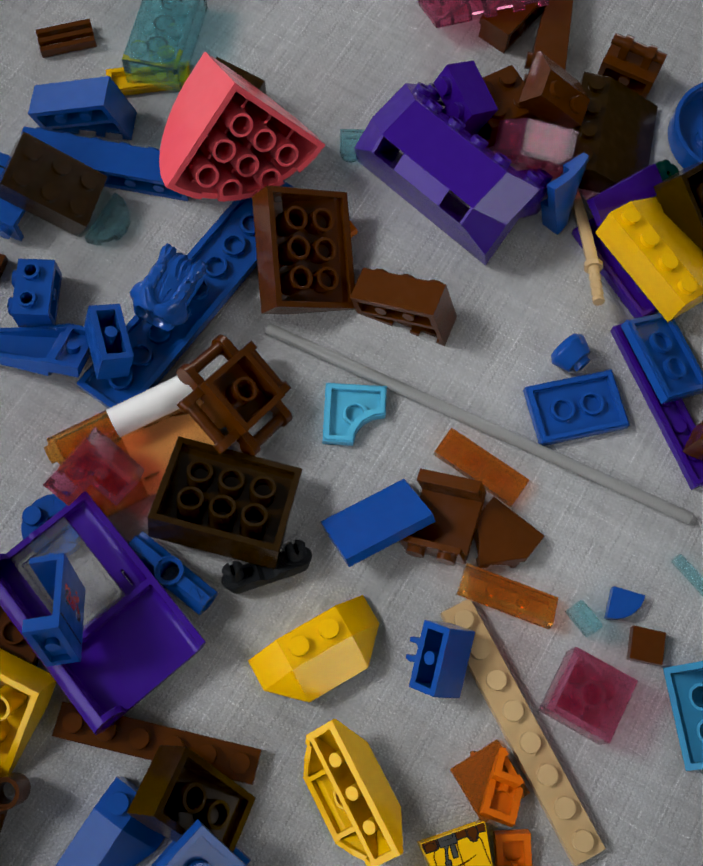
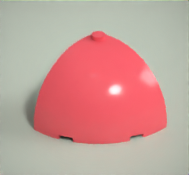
M204 52L184 83L169 114L160 146V174L167 188L188 197L201 200L202 198L217 199L221 202L252 198L253 195L267 185L280 187L285 184L283 180L293 175L296 171L299 173L303 171L325 147V144L274 100L213 56Z

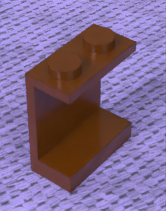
M420 468L417 481L422 488L420 498L433 513L435 522L399 542L406 550L405 552L414 557L424 558L426 554L436 557L438 562L454 566L455 562L466 564L487 494L482 481Z

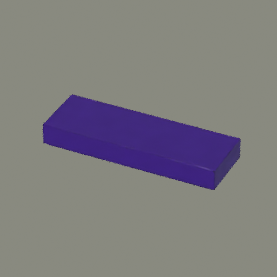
M656 164L643 168L586 200L597 227L602 224L611 211L624 204L656 196L653 186L662 182Z

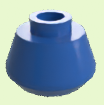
M574 333L566 338L551 354L552 364L567 372L573 369L576 372L582 370L590 362L588 355L591 352L584 335Z

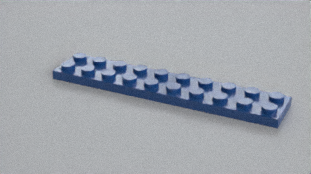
M284 181L285 184H283V185L280 186V187H291V188H295V187H293L292 185L288 184V183L285 182V181ZM252 198L233 201L187 254L188 259H194L192 264L202 260L206 263L207 267L206 273L203 276V284L196 291V295L187 306L188 320L183 325L167 332L138 318L135 314L126 325L134 355L129 375L127 377L97 380L92 364L76 383L81 390L105 407L111 408L159 384L256 268L257 252Z

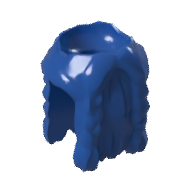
M168 243L160 250L158 261L153 265L143 281L136 283L129 292L133 300L134 313L137 317L167 332L183 325L188 320L187 306L196 295V291L203 284V276L207 269L205 262L198 260L192 264L194 259H188V255L176 253L177 249Z

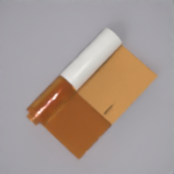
M175 376L48 437V445L44 447V450L52 464L58 462L64 469L76 497L86 490L108 518L157 493L178 436L210 445L215 444L187 411L182 412L177 406L193 390L189 385L182 383L178 376ZM198 399L196 403L200 407L203 404V401L201 399Z

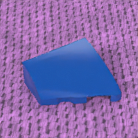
M584 152L563 164V175L547 184L548 198L541 202L542 224L556 235L566 227L569 221L578 188L589 160V155Z

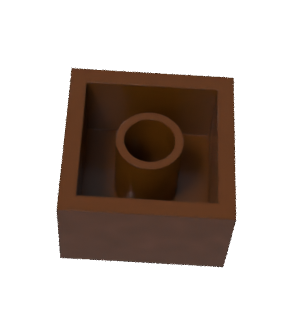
M513 65L483 77L498 108V111L477 133L489 143L487 148L535 127L538 117L518 103L525 83Z

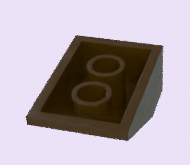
M703 161L682 169L653 186L664 213L703 251Z
M160 745L127 814L151 830L175 842L198 819L234 852L256 797L187 746Z

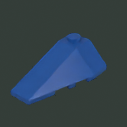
M116 777L95 805L56 866H136L155 852L166 837L151 830L127 814L139 788L125 777Z

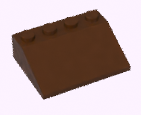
M267 185L253 195L261 314H301L354 310L355 307L350 299L355 287L347 192Z

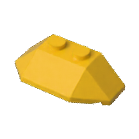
M361 595L330 608L276 639L248 660L264 691L310 703L368 669L379 622L365 597Z
M333 719L307 734L305 739L307 747L304 757L303 779L335 844L351 855L365 861L367 866H379L403 853L401 806L368 742L337 719Z

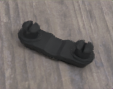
M295 540L294 544L289 542L285 546V551L280 552L276 569L252 563L243 565L239 561H232V565L226 563L222 568L223 576L221 583L234 594H240L306 571L312 559V552L309 548L305 547L304 541Z

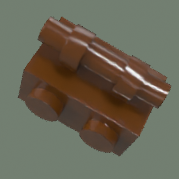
M615 33L598 74L612 77L639 95L647 98L668 54L657 50L658 47L653 44L647 46L635 41V37L629 34L623 36Z

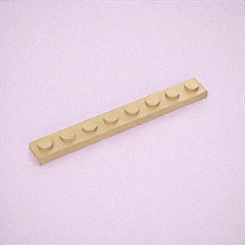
M469 598L441 612L440 616L443 622L475 631L467 667L572 865L578 866L605 850V846L471 599Z

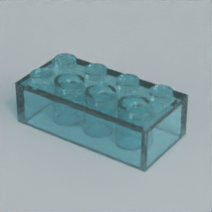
M142 0L122 57L127 83L134 81V84L147 83L153 84L160 89L181 91L188 65L190 66L208 9L207 0Z

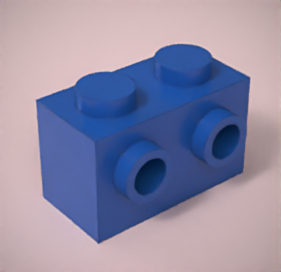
M18 259L17 270L12 272L14 292L13 297H10L8 300V312L19 327L56 325L62 273L55 260Z

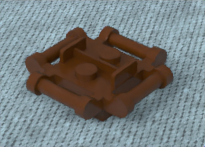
M220 334L212 340V345L190 364H183L177 369L176 373L179 380L189 385L193 390L177 406L182 412L187 411L214 442L215 445L213 447L219 454L237 441L240 444L242 453L256 456L261 450L260 446L281 426H286L292 420L291 412L281 401L291 387L286 381H281L255 350L258 347L252 340L238 350L226 336ZM219 355H223L228 361L204 380L199 372ZM198 399L204 402L200 407L196 403ZM268 411H271L273 413L272 418L252 436L248 430ZM225 427L229 433L224 435L219 429Z

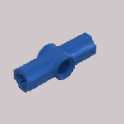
M143 531L130 541L129 546L163 588L169 590L199 616L211 606L218 592L187 568L179 558L171 555ZM176 566L179 568V574L175 579L170 581L164 580L163 574L168 567Z

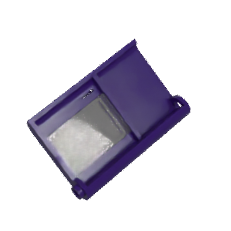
M85 490L9 552L0 554V606L23 637V620L51 616L53 600L29 565V559L49 553H65L86 589L81 662L48 666L46 669L93 733L97 735L113 725L204 647L206 642Z

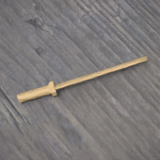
M578 189L572 210L586 260L584 262V271L589 274L591 295L593 296L592 302L594 305L599 306L605 302L600 271L603 269V261L597 256L593 234Z

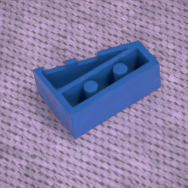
M101 76L35 85L28 115L39 127L48 131L69 132L79 135L80 130L95 131L96 137H105L106 133L122 134V138L125 140H132L137 111L110 76Z

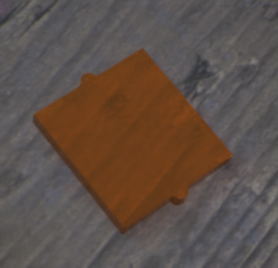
M497 739L477 752L471 751L468 758L450 769L479 820L485 823L490 819L478 814L498 749L502 747ZM522 784V798H524L525 796L530 794V792L526 785Z

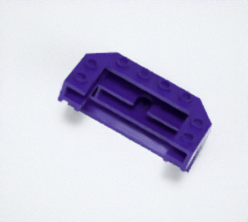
M421 82L417 84L405 83L372 117L354 147L358 162L486 266L518 219L538 214L541 209V202L548 198L547 184L552 182L553 177L542 168L515 170L510 166L512 161L500 152L495 154L487 148L489 143L477 134L472 136L464 129L466 125L454 116L449 118L442 112V106L445 105L433 83H429V85ZM448 191H452L455 195H457L460 199L467 203L470 206V208L465 206L462 202H460Z

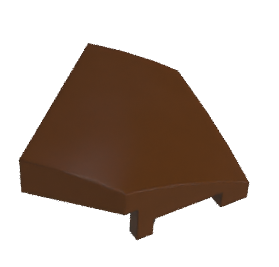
M493 497L481 511L474 534L478 553L476 558L478 568H488L490 565H508L510 568H516L520 562L527 560L544 535L497 498Z

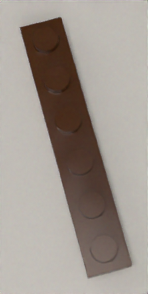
M63 701L52 733L53 737L148 760H153L160 745L187 746L231 780L251 785L254 784L262 752L261 749L122 716L103 732L95 735L73 704Z

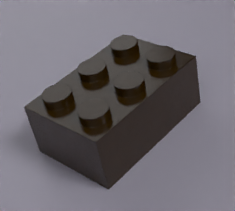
M23 131L15 143L0 177V198L78 236L87 228L108 176Z

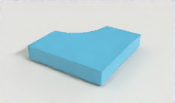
M326 383L322 444L353 446L356 434L365 424L372 420L385 419L387 386Z

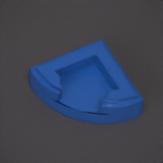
M616 586L611 587L604 619L618 620L632 615L643 604L645 595Z

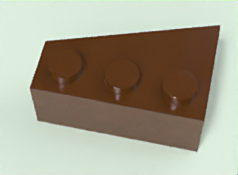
M363 268L350 296L358 314L393 326L394 322L411 328L410 333L416 336L423 332L437 337L436 343L442 346L446 345L457 318L446 284L438 280L427 281L417 279L409 274L397 275L388 273L383 269L377 268L372 270Z

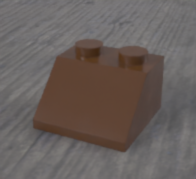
M541 51L536 52L518 103L557 132L581 126L590 102L578 80Z

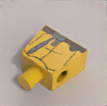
M481 820L417 841L428 866H493L486 825Z

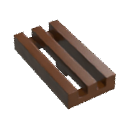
M90 18L36 29L43 58L97 47Z

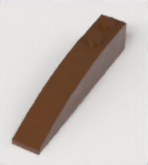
M548 0L539 24L532 52H527L524 69H529L530 71L536 52L541 51L566 70L573 0ZM528 74L524 75V83H526Z

